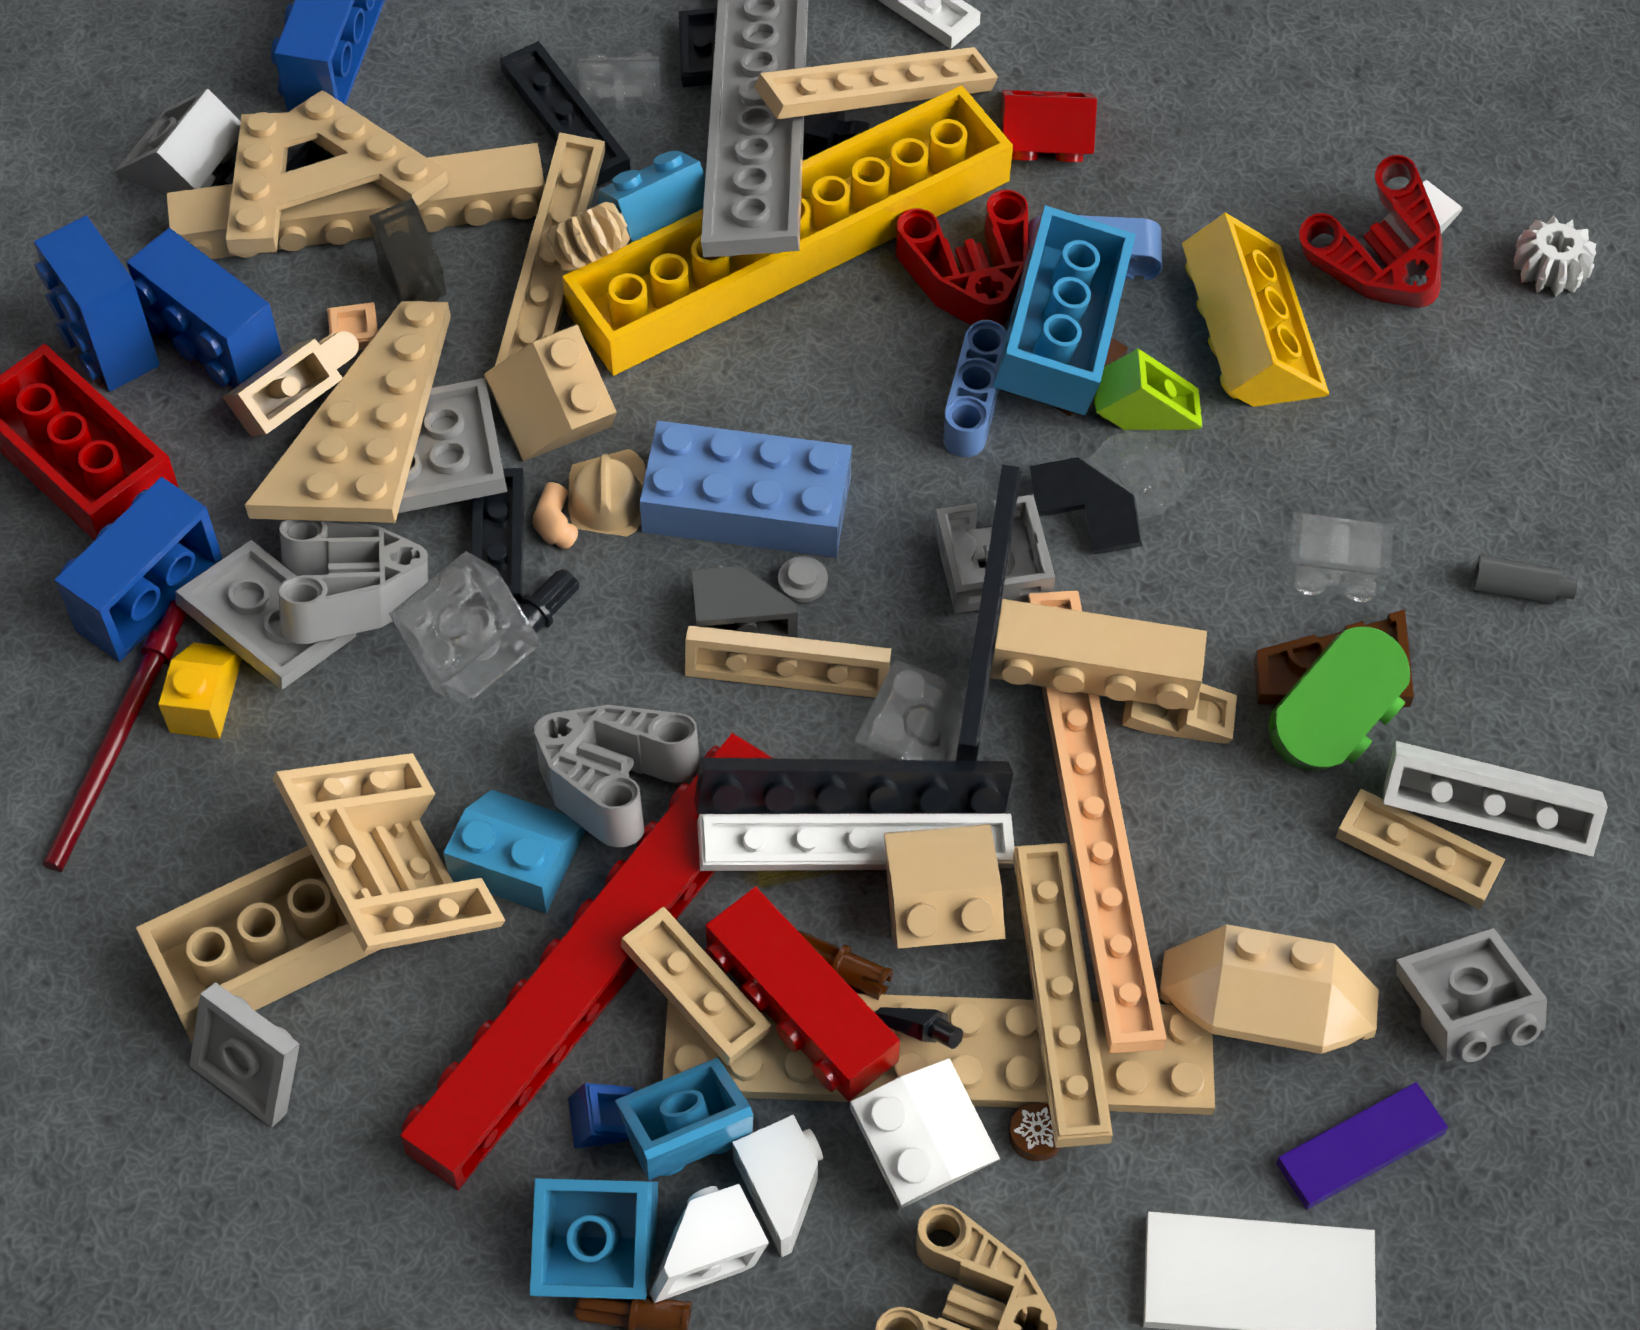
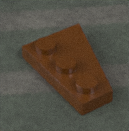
M1405 609L1388 614L1385 620L1367 625L1363 621L1346 625L1344 630L1354 627L1379 629L1389 634L1400 644L1409 662L1410 681L1399 697L1405 701L1403 707H1410L1414 698ZM1343 631L1320 638L1313 634L1257 650L1254 659L1257 704L1277 705L1329 643Z

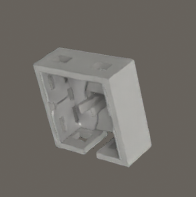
M1034 495L1019 496L1017 498L1002 599L1027 603L1029 593L1053 592L1055 584V574ZM993 500L991 525H993L996 500ZM976 503L936 509L934 532L954 614L975 611L980 608L986 567L979 568L978 562L985 561V565L987 563L992 527L976 529L978 512Z

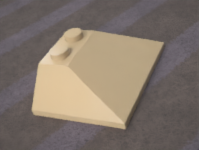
M413 753L277 771L273 780L363 952L498 928L505 922L501 911L482 878L459 882L452 881L423 828L420 818L435 796V792Z

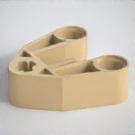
M934 1205L924 1211L919 1219L916 1237L917 1255L923 1264L958 1279L957 1282L1008 1302L1004 1304L954 1284L942 1312L943 1317L975 1330H1024L1025 1323L1034 1324L1037 1326V1330H1056L1057 1321L1055 1313L1023 1259L952 1205ZM942 1229L952 1233L957 1241L950 1246L941 1247L933 1244L927 1236L934 1230ZM905 1307L891 1308L883 1313L877 1321L875 1330H970L941 1317L935 1319Z

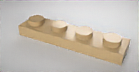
M688 626L685 639V676L887 699L892 648Z

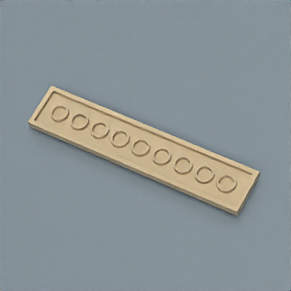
M858 994L874 1012L881 1007L936 1009L947 1013V1022L963 1030V1038L958 1047L951 1049L939 1042H922L891 1029L900 1039L899 1062L852 1100L903 1075L950 1058L973 1106L1020 1108L1033 1102L1049 1105L1034 1000L883 994L877 1000L869 994ZM668 1000L663 1080L718 1057L745 1098L848 1102L837 1089L830 1092L819 1082L811 1068L813 1063L801 1050L793 1052L783 1043L775 1029L777 1024L765 1011L761 1012V1014L771 1024L769 1034L727 1066ZM1092 1002L1109 1111L1213 1115L1215 1110L1213 1036L1211 1033L1184 1016L1175 1005L1160 1004L1167 1038L1163 1050L1109 1054L1100 1002Z

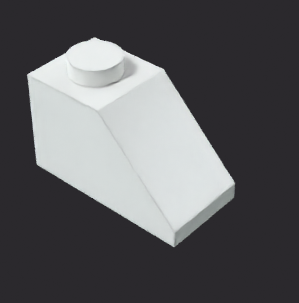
M794 1114L732 1142L733 1161L781 1257L790 1254L793 1250L818 1181V1161L823 1160L822 1151L811 1129L802 1131Z
M739 1184L722 1190H718L716 1186H710L696 1192L687 1200V1206L673 1230L649 1293L654 1303L733 1276L755 1266L769 1242Z

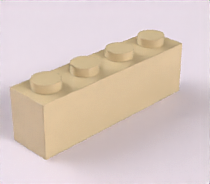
M1002 599L990 678L1005 680L1015 685L1031 684L1056 688L1065 693L1081 692L1107 696L1116 701L1132 700L1157 704L1167 709L1182 708L1194 710L1202 684L1207 631Z

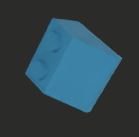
M669 151L660 154L653 160L654 164L639 171L629 170L616 175L612 179V184L599 189L597 205L603 202L614 203L619 213H622L630 236L628 245L703 209L705 176L699 160L679 151Z
M491 789L465 808L443 853L447 871L454 882L482 878L491 895L547 914L585 833V829L565 814Z
M718 1057L615 1100L633 1153L648 1181L659 1176L673 1175L681 1171L685 1165L710 1154L727 1152L733 1148L732 1142L751 1134L753 1131L751 1107Z
M535 1178L530 1296L645 1300L656 1244L658 1182Z

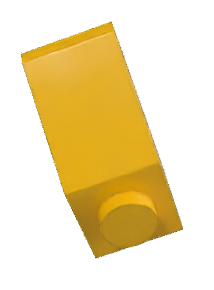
M193 642L171 660L158 704L170 733L220 739L242 658L228 646Z

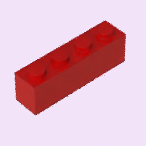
M756 886L705 925L707 944L705 952L725 974L729 972L741 985L740 991L760 1013L765 1011L777 1024L775 1026L776 1032L783 1043L791 1051L797 1052L801 1050L813 1063L811 1068L814 1075L827 1090L833 1092L837 1089L849 1102L899 1062L900 1039Z

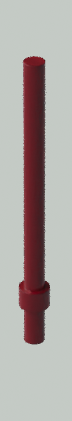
M176 600L170 602L157 630L149 633L141 649L144 657L43 861V865L46 868L59 872L63 871L163 663L169 664L178 646L175 638L187 616V613L176 605Z

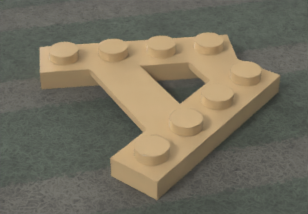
M323 90L289 112L242 114L226 232L228 253L277 252L281 210L372 181L411 207L416 208L449 185L447 171ZM312 140L336 156L286 172L288 147Z

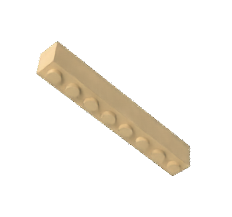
M538 143L428 157V159L447 171L449 185L416 208L411 207L372 181L281 210L277 250L298 251L305 246L325 243L343 245L354 239L369 237L387 239L396 236L398 233L420 230L437 232L444 227L463 224L481 226L492 220L514 217L522 220L530 219L538 212L545 187ZM233 184L167 193L170 228L210 259L231 256L249 258L258 254L228 253L226 232Z

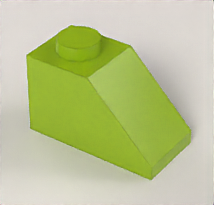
M1139 348L1104 367L1100 385L1094 395L1096 413L1100 414L1104 419L1111 421L1123 430H1189L1203 428L1199 388Z

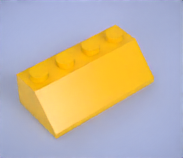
M1227 213L1222 214L1182 242L1187 259L1185 269L1190 279L1194 282L1198 294L1197 308L1206 320L1210 333L1208 343L1218 359L1222 372L1220 382L1225 392L1231 398H1238L1253 407L1329 395L1281 246Z

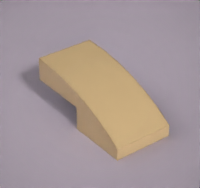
M1201 684L1194 710L1182 708L1167 709L1157 704L1128 700L1125 701L1122 726L1146 733L1228 744L1233 740L1237 695Z

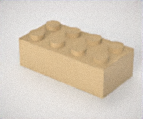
M308 846L136 927L191 1042L194 1038L200 993L215 982L234 996L244 999L255 1011L378 951L363 952Z

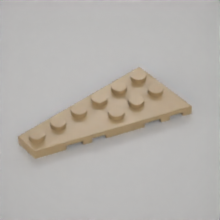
M401 301L344 375L343 379L337 384L247 501L245 508L249 519L396 523L451 318L448 302Z

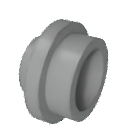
M807 556L794 557L786 561L778 573L780 591L790 600L799 603L816 600L825 592L828 585L826 568L818 560Z

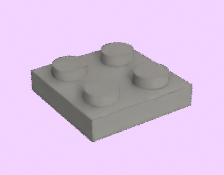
M215 982L200 993L189 1066L272 1128L287 1113L300 1044L285 1029L275 1026L254 1011L244 999L234 996Z

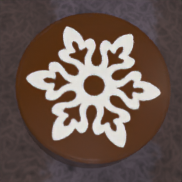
M1033 1102L1023 1105L1014 1113L1009 1128L1010 1143L1013 1149L1025 1159L1031 1161L1048 1160L1061 1149V1147L1055 1148L1048 1104Z

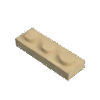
M1363 789L1359 790L1335 837L1478 909H1481L1505 861L1504 858L1404 809L1383 804L1382 798Z
M664 906L622 937V949L727 1066L769 1034L771 1024Z

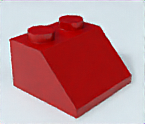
M1002 90L1001 132L1013 144V160H1037L1038 152L1056 153V161L1083 162V154H1094L1097 98L1092 93Z

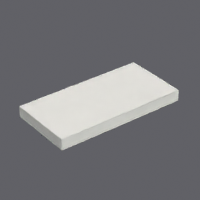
M1148 1212L1146 1217L1143 1327L1170 1330H1376L1375 1230Z

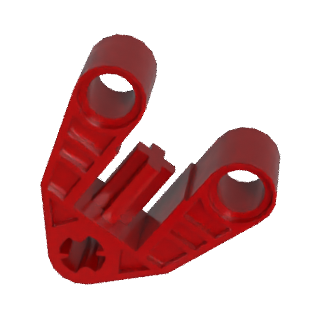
M1391 155L1383 159L1376 168V187L1380 201L1394 217L1398 227L1414 244L1411 249L1385 219L1380 223H1374L1370 226V231L1363 235V238L1387 265L1382 270L1354 236L1351 237L1337 219L1325 213L1313 214L1301 224L1299 240L1303 253L1311 264L1362 296L1372 300L1408 307H1426L1437 299L1441 290L1443 245L1441 228L1414 162L1406 156ZM1401 176L1410 180L1401 189L1394 190L1386 186L1390 179ZM1320 234H1328L1334 237L1333 241L1326 247L1317 248L1311 245L1312 240ZM1419 275L1421 280L1423 275H1425L1426 283L1417 286V282L1414 281L1413 285H1410L1409 279Z
M1000 190L988 198L984 235L990 250L989 256L993 267L990 268L981 242L975 243L974 239L964 240V246L955 248V254L962 274L958 270L948 240L944 238L935 215L921 208L904 211L897 220L896 257L935 306L969 325L981 320H992L1003 326L1013 310L1028 253V202L1025 197L1013 190Z

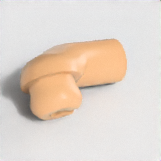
M549 482L545 485L533 514V527L549 545L555 543L560 549H568L574 544L578 536L577 527L567 523L568 519L561 512L568 496V491L558 483Z

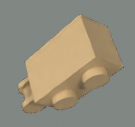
M341 331L327 335L319 342L315 338L299 342L223 396V399L252 437L266 435L343 379L337 369L357 354L358 341L352 333Z

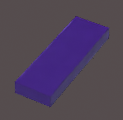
M1415 1082L1279 1156L1276 1164L1306 1210L1444 1135L1448 1126L1419 1084Z

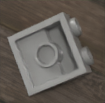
M1494 928L1396 959V975L1421 1010V1027L1446 1062L1460 1057L1466 1062L1478 1061L1489 1053L1491 1047L1508 1041H1512L1518 1046L1527 1045L1539 1036L1541 1030L1545 1029L1546 996Z

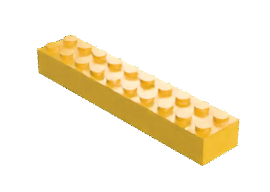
M962 85L803 161L799 251L704 258L701 246L703 209L605 257L563 275L566 312L576 325L578 324L581 333L612 376H615L895 238L897 220L904 211L921 208L930 211L935 217H938L1009 182L1013 144Z

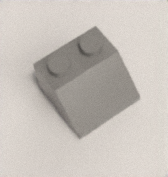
M207 88L164 109L114 172L117 175L165 195L169 192L210 187L216 178L212 174L218 164L223 165L237 153L238 143L236 141L239 139L241 121Z

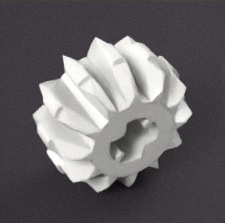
M1554 215L1547 223L1535 219L1533 224L1529 226V229L1524 230L1523 234L1519 236L1516 244L1517 250L1513 259L1514 269L1521 270V283L1535 280L1536 293L1544 289L1545 286L1551 287L1555 297L1563 291V288L1574 293L1580 287L1581 282H1586L1594 268L1593 261L1596 255V244L1588 241V229L1576 230L1574 229L1573 219L1566 224L1558 222Z

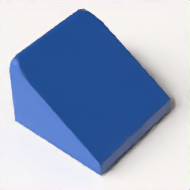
M584 1083L569 1096L574 1148L629 1141L615 1100L633 1093L634 1087Z

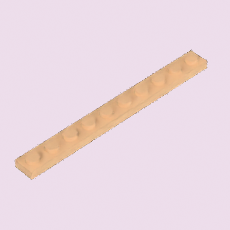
M1078 591L1029 593L1027 603L1082 611ZM1042 686L1108 1051L1110 1054L1163 1050L1167 1038L1099 695L1081 692L1065 693L1056 688Z

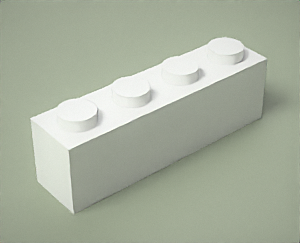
M1395 741L1382 790L1383 804L1589 856H1594L1608 807L1601 791Z

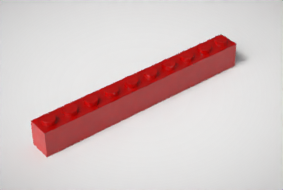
M731 733L721 747L714 745L704 758L772 757L734 733ZM698 774L690 784L685 782L677 788L669 802V810L660 821H651L644 828V834L637 842V849L627 861L621 859L612 867L605 880V887L594 900L591 898L587 899L579 907L573 918V926L562 940L556 938L550 942L540 958V966L529 980L521 979L512 988L506 1000V1008L496 1020H488L479 1028L472 1041L473 1048L460 1063L457 1061L451 1063L445 1069L438 1081V1090L426 1105H417L406 1117L402 1125L403 1133L400 1135L406 1154L456 1190H460L639 967L622 949V937L663 906L677 920L715 873V871H700L697 826L700 814H697L694 804Z

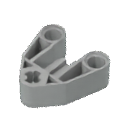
M284 520L279 528L281 564L296 575L282 582L278 589L281 633L286 640L296 644H309L382 628L422 606L428 600V554L421 545L380 526L357 522Z
M602 705L551 713L539 719L534 726L540 772L555 806L607 846L616 848L627 847L635 844L644 834L640 788L636 781L629 778L630 770L639 774L645 773L672 783L690 780L699 771L700 754L697 725L694 719L686 714Z

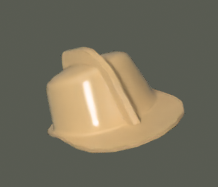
M627 449L612 454H602L601 457L572 464L569 474L568 510L571 523L577 529L628 537L641 526L639 501L646 468L644 461L636 452Z

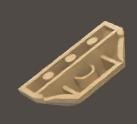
M1226 924L1164 952L1158 998L1168 1005L1173 1003L1184 1016L1211 1034L1322 1054L1348 1046L1359 1039L1373 1038L1377 1030L1379 989L1334 943Z

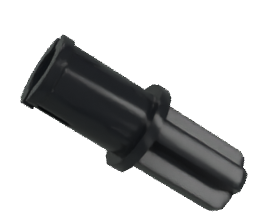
M566 569L556 571L532 596L524 595L521 598V606L493 632L495 641L512 655L516 656L527 642L544 626L549 628L553 624L552 616L579 589L578 580Z

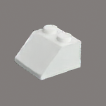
M950 1058L903 1075L850 1102V1110L899 1209L1000 1160Z

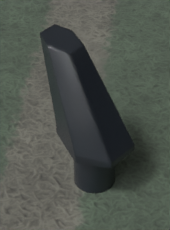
M881 1007L875 1011L889 1028L922 1042H939L951 1049H955L963 1038V1030L947 1022V1013L936 1009Z

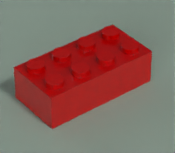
M45 343L0 375V452L94 541L106 525L114 523L132 505L133 500L141 491L149 489L160 477H163L179 488L169 456Z

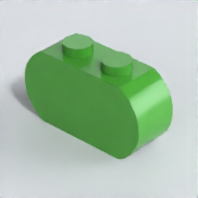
M1354 627L1344 630L1340 635H1337L1269 714V735L1279 755L1285 761L1298 768L1312 771L1330 769L1342 764L1345 759L1353 764L1372 743V740L1366 734L1378 720L1386 725L1405 704V701L1399 696L1409 685L1410 667L1407 656L1400 644L1389 634L1372 627Z

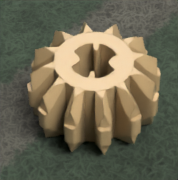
M603 202L550 227L546 234L551 245L549 248L555 260H558L563 270L568 271L581 268L626 246L630 240L626 228L627 224L622 213H619L615 204L610 202Z

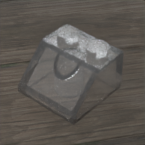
M895 659L854 741L853 759L955 761L965 699L943 677ZM985 718L983 719L981 737L988 723Z

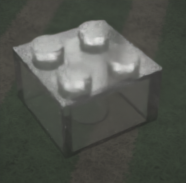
M467 551L389 613L433 691L462 705L472 701L542 644L498 570Z

